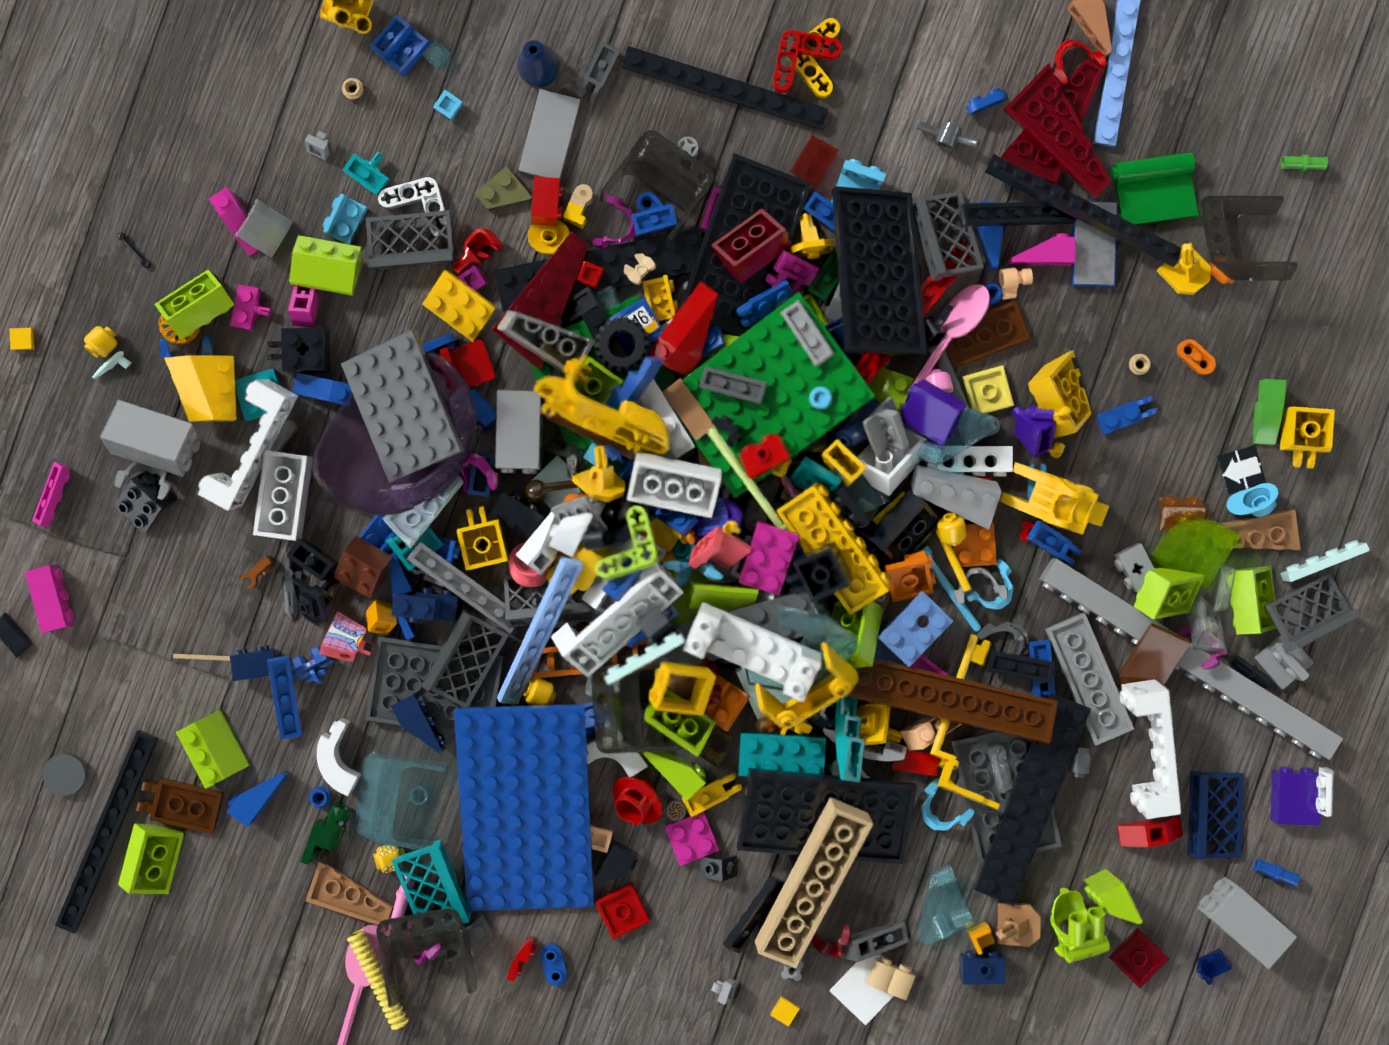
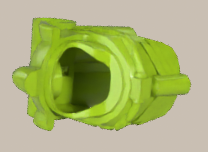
M1061 888L1060 895L1054 901L1050 918L1051 925L1059 941V946L1054 948L1056 953L1060 957L1065 958L1068 963H1073L1108 952L1110 945L1105 935V910H1101L1099 907H1091L1087 910L1080 892ZM1069 920L1068 935L1060 930L1062 922Z

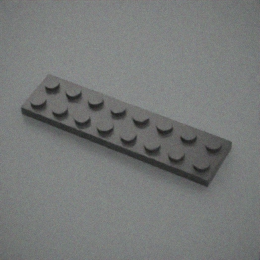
M807 590L727 612L789 640L820 632L812 600ZM694 621L678 625L679 628L676 629L679 635L683 634L685 640ZM646 637L648 647L653 645L651 640ZM684 642L652 660L656 674L662 661L698 665L702 664V658L684 651ZM706 651L703 659L708 658L709 661H713L721 657Z

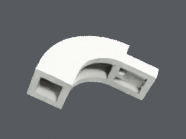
M342 718L338 722L334 721L329 730L332 733L331 735L328 733L321 735L317 746V763L326 782L338 792L349 796L353 792L361 773L347 767L340 758L339 745L351 722Z
M601 737L587 742L588 764L598 758H612L622 765L629 777L648 767V762L642 753L634 745L623 739Z

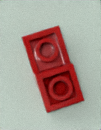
M906 750L903 760L893 761L892 770L937 776L939 758L930 753Z
M530 936L520 947L512 962L506 980L515 982L516 976H521L524 965L522 962L528 963L530 956L534 957L537 944H533L535 937Z

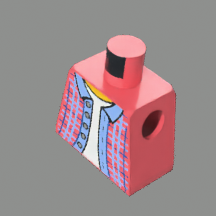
M337 612L321 644L319 654L353 662L358 652L370 656L375 644L364 640L367 631L365 627Z

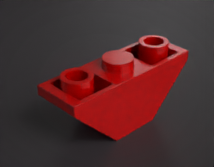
M1179 814L1117 825L1120 846L1152 847L1169 844L1183 836Z

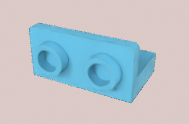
M340 194L339 198L336 197L333 201V211L330 217L327 216L323 223V232L336 240L351 245L368 207Z

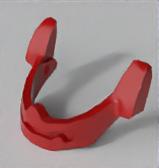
M1074 39L1065 40L1058 46L1054 57L1057 70L1053 74L1056 80L1061 85L1068 82L1062 64L1063 54L1067 49L1074 46L1079 49L1083 48L1091 61L1105 66L1107 62L1102 52H1092L1085 44Z

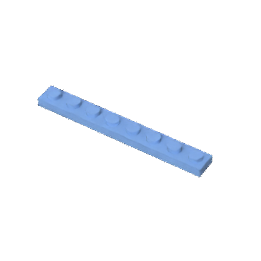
M1117 0L1110 40L1112 51L1108 54L1093 141L1095 145L1113 148L1116 146L1140 0Z
M561 558L497 696L500 703H519L583 567V563L580 560Z

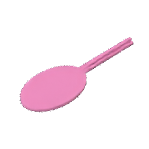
M978 284L971 285L960 291L950 301L949 305L953 307V310L946 322L941 326L946 334L913 384L919 383L928 376L952 338L964 336L979 324L990 302V295L986 287Z
M375 924L367 925L360 930H365L364 935L368 936L367 941L371 942L370 947L374 948L373 953L377 954L376 959L380 960L379 965L383 966V971L387 966L390 956L388 934L385 933L381 926ZM350 945L346 954L345 966L347 975L355 986L337 1045H346L362 989L371 985V983H368V977H365L366 972L362 971L363 966L359 965L360 960L356 959L357 954H354V948H351Z

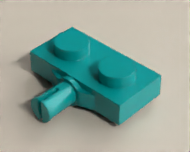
M376 152L370 162L363 160L354 153L342 169L344 173L377 197L390 181L377 168L384 158L379 152Z

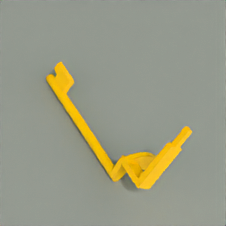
M971 634L956 678L965 679L970 662L984 666L992 643L983 640L981 645H978V636ZM942 719L930 753L943 759L938 762V767L943 768L938 786L998 810L1000 804L956 786L950 779L952 770H957L960 763L956 760L957 757L940 751L950 721Z

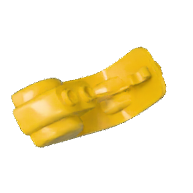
M585 354L580 360L573 358L572 361L568 360L563 369V372L566 373L565 380L558 377H546L539 380L534 387V390L547 400L542 408L543 413H546L548 408H550L551 416L558 412L568 421L626 446L628 450L633 449L634 453L642 452L652 455H663L670 448V437L666 424L655 411L643 408L632 401H623L617 411L577 392L574 387L575 382L578 380L581 383H586L589 377L584 376L582 372L589 374L591 371L589 366L582 365L588 357Z

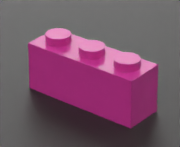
M48 565L26 571L25 576L41 633L73 626L74 613L69 608L67 601L69 600V595L63 586V573L58 568V565Z

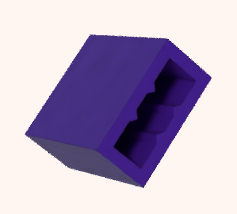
M923 379L911 386L908 392L910 397L900 410L902 412L901 422L943 446L952 438L967 404Z
M1280 767V770H1272L1271 820L1278 824L1321 825V814L1318 813L1316 808V799L1318 797L1316 779L1319 773L1315 772L1314 768L1301 767V771H1293L1294 768Z

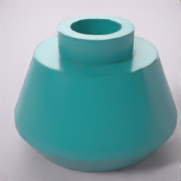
M680 539L677 540L673 549L675 560L689 563L693 546L697 542L689 544L687 541L686 544H683Z

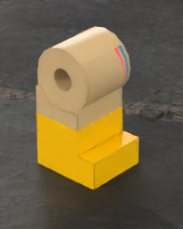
M582 184L576 187L563 215L564 221L584 229L587 222L583 214L586 207L593 201L592 189L588 185Z

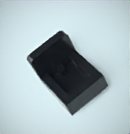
M722 415L721 418L715 416L712 424L730 432L726 444L728 447L733 448L742 437V433H740L742 429L733 425L734 420L725 415Z

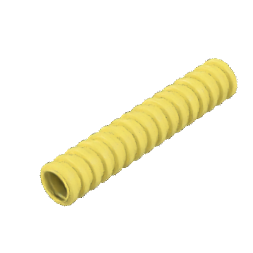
M358 930L352 933L347 940L351 942L350 946L354 948V954H357L356 959L360 960L359 965L363 966L362 971L366 972L365 977H368V983H371L370 987L374 989L373 993L377 995L376 999L380 1000L379 1005L383 1006L382 1011L386 1012L385 1017L389 1018L388 1023L392 1024L391 1029L397 1030L405 1026L409 1019L405 1017L406 1013L402 1011V1005H399L400 1000L396 999L397 994H394V988H391V982H388L389 978L385 976L386 972L382 971L383 966L379 965L380 960L376 959L377 954L373 953L374 948L370 947L371 942L367 941L368 936L364 935L365 930Z

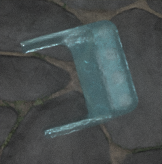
M780 606L776 609L781 628L806 632L800 644L821 653V665L811 686L833 674L828 670L822 643L826 642L847 662L857 648L856 637L829 616ZM745 668L749 685L755 686L759 683L764 688L783 691V684Z
M377 752L367 755L363 763L354 821L356 833L379 844L419 850L433 845L431 841L393 835L401 775L408 767L445 772L449 764Z

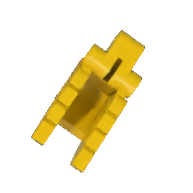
M1014 461L1013 472L1036 481V485L1029 501L1002 492L999 499L1000 502L1040 518L1047 523L1082 535L1088 522L1102 526L1109 506L1097 501L1099 494L1094 493L1093 489L1078 483L1074 485L1073 482Z

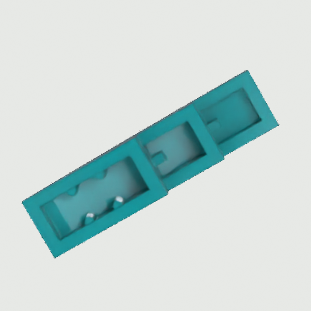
M844 696L836 701L835 739L841 780L860 782L865 739H859L862 718L856 717L858 699Z

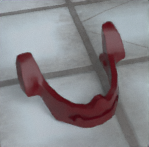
M849 926L844 927L842 937L838 940L839 947H836L834 942L830 944L824 943L816 932L810 941L811 946L823 955L837 959L842 956L844 946L851 944V929Z

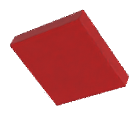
M632 882L594 901L613 940L651 921Z

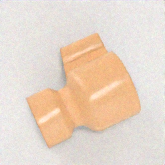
M1016 268L1000 269L1001 299H1015L1020 283L1023 285L1032 284V269L1023 268L1021 271H1018Z

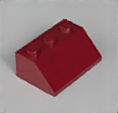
M760 209L711 246L728 271L740 283H743L780 256L783 250L787 251L791 248L792 245L786 229L766 211Z

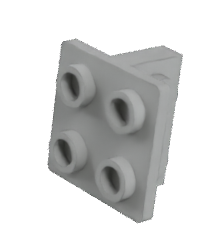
M888 397L863 422L873 452L878 456L888 446L905 450L910 445L894 401Z
M582 496L553 506L551 509L559 523L566 517L590 513L593 517L586 531L607 530V526L600 517L606 505L604 501Z
M1281 635L1255 656V660L1280 689H1284L1295 679L1305 681L1310 676L1306 670L1313 665V661L1302 648L1285 653L1282 645L1286 643Z

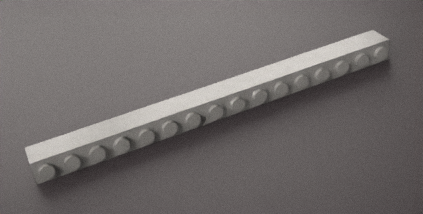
M1052 558L1039 578L1043 582L1042 586L1051 592H1054V590L1061 593L1060 598L1068 603L1074 601L1079 605L1078 609L1088 615L1091 612L1097 616L1096 620L1105 626L1109 623L1115 627L1113 631L1123 637L1128 635L1133 638L1131 642L1137 645L1150 623L1171 631L1058 559ZM1190 644L1175 670L1178 671L1180 668L1186 672L1185 676L1195 682L1198 679L1203 682L1202 687L1212 693L1214 691L1222 694L1220 698L1230 704L1235 702L1239 705L1238 709L1247 715L1252 713L1257 716L1255 720L1265 726L1270 724L1274 727L1273 731L1284 738L1287 735L1292 738L1291 743L1302 749L1304 746L1310 749L1309 754L1319 760L1322 757L1328 760L1332 758L1343 740L1342 737L1219 661L1220 665L1209 670L1202 669L1200 665L1209 660L1211 655L1194 644Z

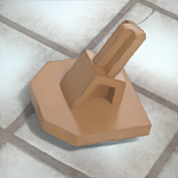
M998 901L997 944L1023 947L1033 945L1041 937V914L1031 904L1015 903L1013 906L1003 901Z

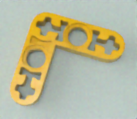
M828 18L809 33L822 36L827 29V25L829 27L834 26V33L829 31L825 34V37L836 38L840 31V24L836 19ZM808 41L805 43L808 50H815L817 48L811 47ZM821 42L820 50L824 48V42ZM801 55V59L805 63L802 67H799L801 61L797 57L795 70L811 91L820 99L829 97L833 84L814 58ZM788 57V61L792 65V59ZM808 66H812L816 70V74L812 77L804 73V69ZM819 76H821L819 82L823 86H828L826 89L827 92L823 90L820 92V85L818 84V82L816 81L814 84L812 82L815 81Z

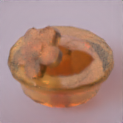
M767 716L762 717L755 723V727L761 733L772 732L779 727Z

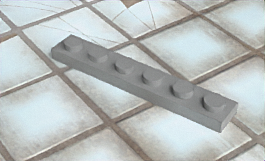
M419 542L407 560L511 634L515 627L507 626L505 603L423 543Z

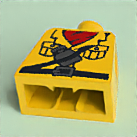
M838 440L822 453L827 469L841 478V482L846 487H849L867 468Z

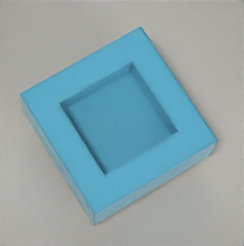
M444 90L433 108L452 121L463 105V102Z

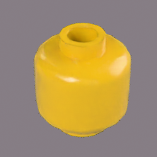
M96 326L85 336L84 342L86 345L84 347L96 358L99 356L106 357L117 346V341L114 338L116 333L107 326L105 328Z
M947 513L937 523L939 538L948 546L961 544L967 536L965 521L959 515Z
M534 678L532 681L529 680L523 696L526 697V702L531 705L545 706L553 704L556 692H554V685L551 682Z

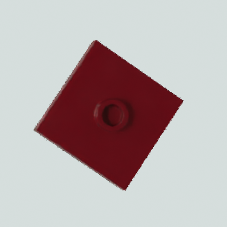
M1138 927L1108 957L1139 988L1169 960Z

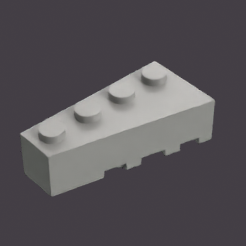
M507 311L497 327L499 331L565 375L566 373L563 372L566 362L568 360L572 361L573 358L580 360L584 354L587 356L596 341L514 311Z
M915 465L910 482L914 495L988 530L1002 492L996 481Z

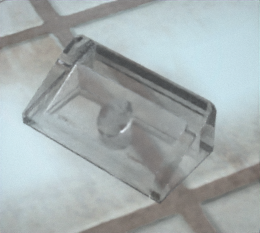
M1225 565L1221 566L1213 604L1215 612L1228 609L1236 569Z
M1004 746L989 748L988 753L996 788L999 792L1005 793L1012 788V780Z

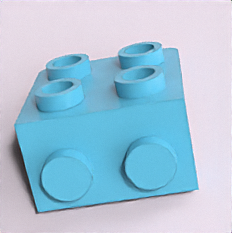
M845 160L836 186L880 190L886 173H883L882 169L875 166H870V168L863 166L858 160Z

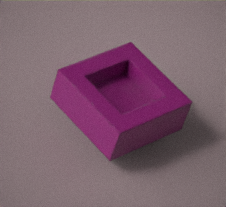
M478 265L473 266L458 276L460 280L475 291L488 284Z

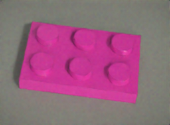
M758 521L750 544L751 552L746 556L738 583L780 595L799 534Z

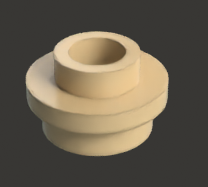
M349 78L344 81L342 92L348 99L355 100L363 94V84L358 79ZM356 86L357 90L353 93L350 92V88Z
M1136 354L1129 361V368L1136 375L1147 373L1151 366L1149 358L1144 354ZM1137 361H1140L1142 363L1141 368H1138L1136 366Z

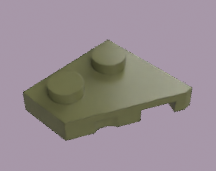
M507 166L474 192L488 211L498 209L501 206H511L514 203L532 200V196Z

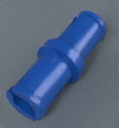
M1259 858L1253 866L1255 872L1269 876L1273 881L1279 880L1293 887L1297 886L1300 879L1299 874L1285 870L1281 865H1273Z

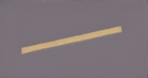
M173 654V658L230 661L229 656Z

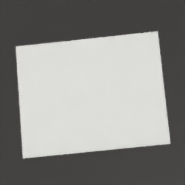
M881 953L856 962L829 990L865 1025L893 997V995L873 988L865 982L874 957L880 959L883 956Z

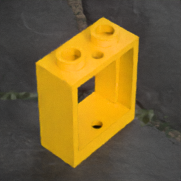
M662 661L660 668L656 671L654 687L649 693L650 702L656 710L703 716L716 676L708 667ZM671 674L697 677L690 700L664 697Z

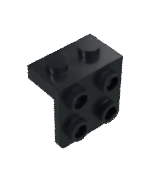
M147 470L129 480L115 503V508L142 533L149 531L160 512L174 505L177 501V498L170 491L163 500L158 499L161 485Z

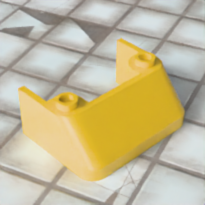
M826 642L822 643V648L828 670L833 674L811 686L803 702L792 698L782 703L759 683L755 685L760 711L778 726L787 729L792 728L846 696L858 683L859 678L856 669Z

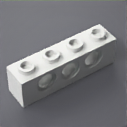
M1013 446L926 447L925 467L963 475L964 472H972V476H985V472H993V476H1006V472H1013ZM945 456H949L952 459V465L949 468L943 465L942 460ZM966 456H970L973 459V465L970 468L964 465V458ZM987 456H991L994 459L992 467H988L985 464Z

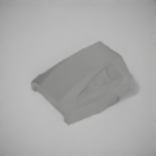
M256 199L255 205L251 208L247 219L243 221L244 224L241 225L238 230L239 232H236L235 236L272 258L293 221Z

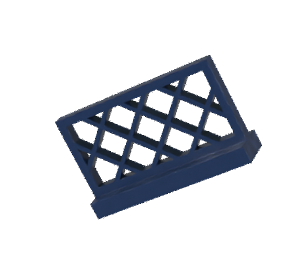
M1190 771L1189 856L1196 859L1241 857L1244 773ZM1209 778H1215L1219 782L1213 790L1208 787ZM1231 778H1236V786L1230 790L1226 783ZM1223 787L1229 794L1221 801L1216 796V793ZM1214 798L1218 805L1210 811L1208 802ZM1231 798L1236 801V806L1232 811L1225 806ZM1223 808L1228 815L1220 822L1215 815ZM1232 818L1235 821V828L1229 832L1225 825ZM1211 819L1218 824L1212 832L1207 829V823ZM1222 829L1227 836L1219 842L1214 836ZM1212 839L1217 847L1212 852H1206L1207 844ZM1230 840L1234 842V852H1228L1224 848Z

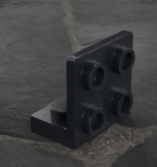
M839 487L829 495L831 501L839 505L842 511L841 515L845 520L848 519L851 522L854 530L870 521L844 487Z

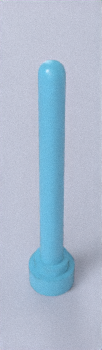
M928 545L919 549L917 552L925 551L926 556H931L933 568H930L931 572H934V576L972 629L976 632L980 631L981 625L966 604L956 603L953 594L955 589L932 559L933 555L931 553L933 551Z

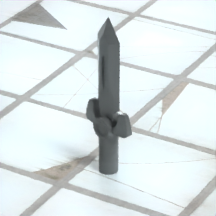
M285 551V570L276 575L280 583L283 582L285 613L293 622L298 614V607L292 580H294V575L301 580L302 572H295L293 561L287 557L290 551Z

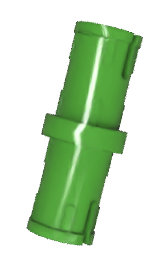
M1303 154L1302 156H1283L1281 159V169H1300L1301 172H1306L1307 170H1326L1328 166V157H1309V155Z

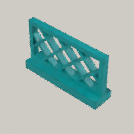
M441 839L434 841L431 846L392 858V864L421 934L458 922L461 925L469 922L471 911H467V901ZM430 853L432 858L430 865L418 861L420 856ZM408 861L413 866L410 872L401 869L399 863ZM416 865L427 870L423 878L412 873ZM430 871L439 875L440 879L437 884L426 879ZM409 878L421 882L417 890L408 886ZM423 884L435 888L431 896L420 892ZM437 889L446 893L447 898L445 902L434 898ZM417 896L428 900L425 909L416 905L415 900ZM431 902L442 906L439 914L427 910ZM447 908L454 912L455 917L448 919L441 916V914ZM424 915L435 918L434 924L425 926L422 920Z

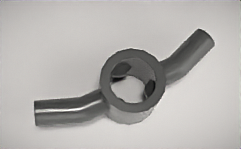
M921 121L917 125L918 130L937 137L935 144L943 149L954 150L956 144L973 148L980 147V140L961 136L962 128L954 123L943 122L940 129Z

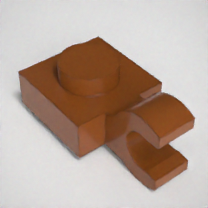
M265 556L248 573L243 574L240 580L244 581L249 577L252 583L247 588H255L258 584V577L261 575L266 576L274 569L272 566L276 563L275 559L272 556Z

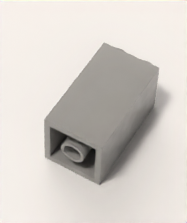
M497 390L495 468L501 469V473L516 474V470H522V473L537 474V470L543 469L544 415L540 414L539 411L544 404V398L536 391Z
M120 400L117 401L100 436L110 454L181 477L184 476L185 471H189L192 465L191 458L200 447L199 437L191 423Z
M1226 877L1214 884L1211 893L1204 896L1197 907L1246 952L1268 969L1272 967L1297 938L1241 887Z

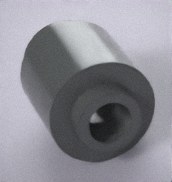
M1076 746L1068 771L1072 772V776L1085 778V774H1090L1092 756L1090 748Z

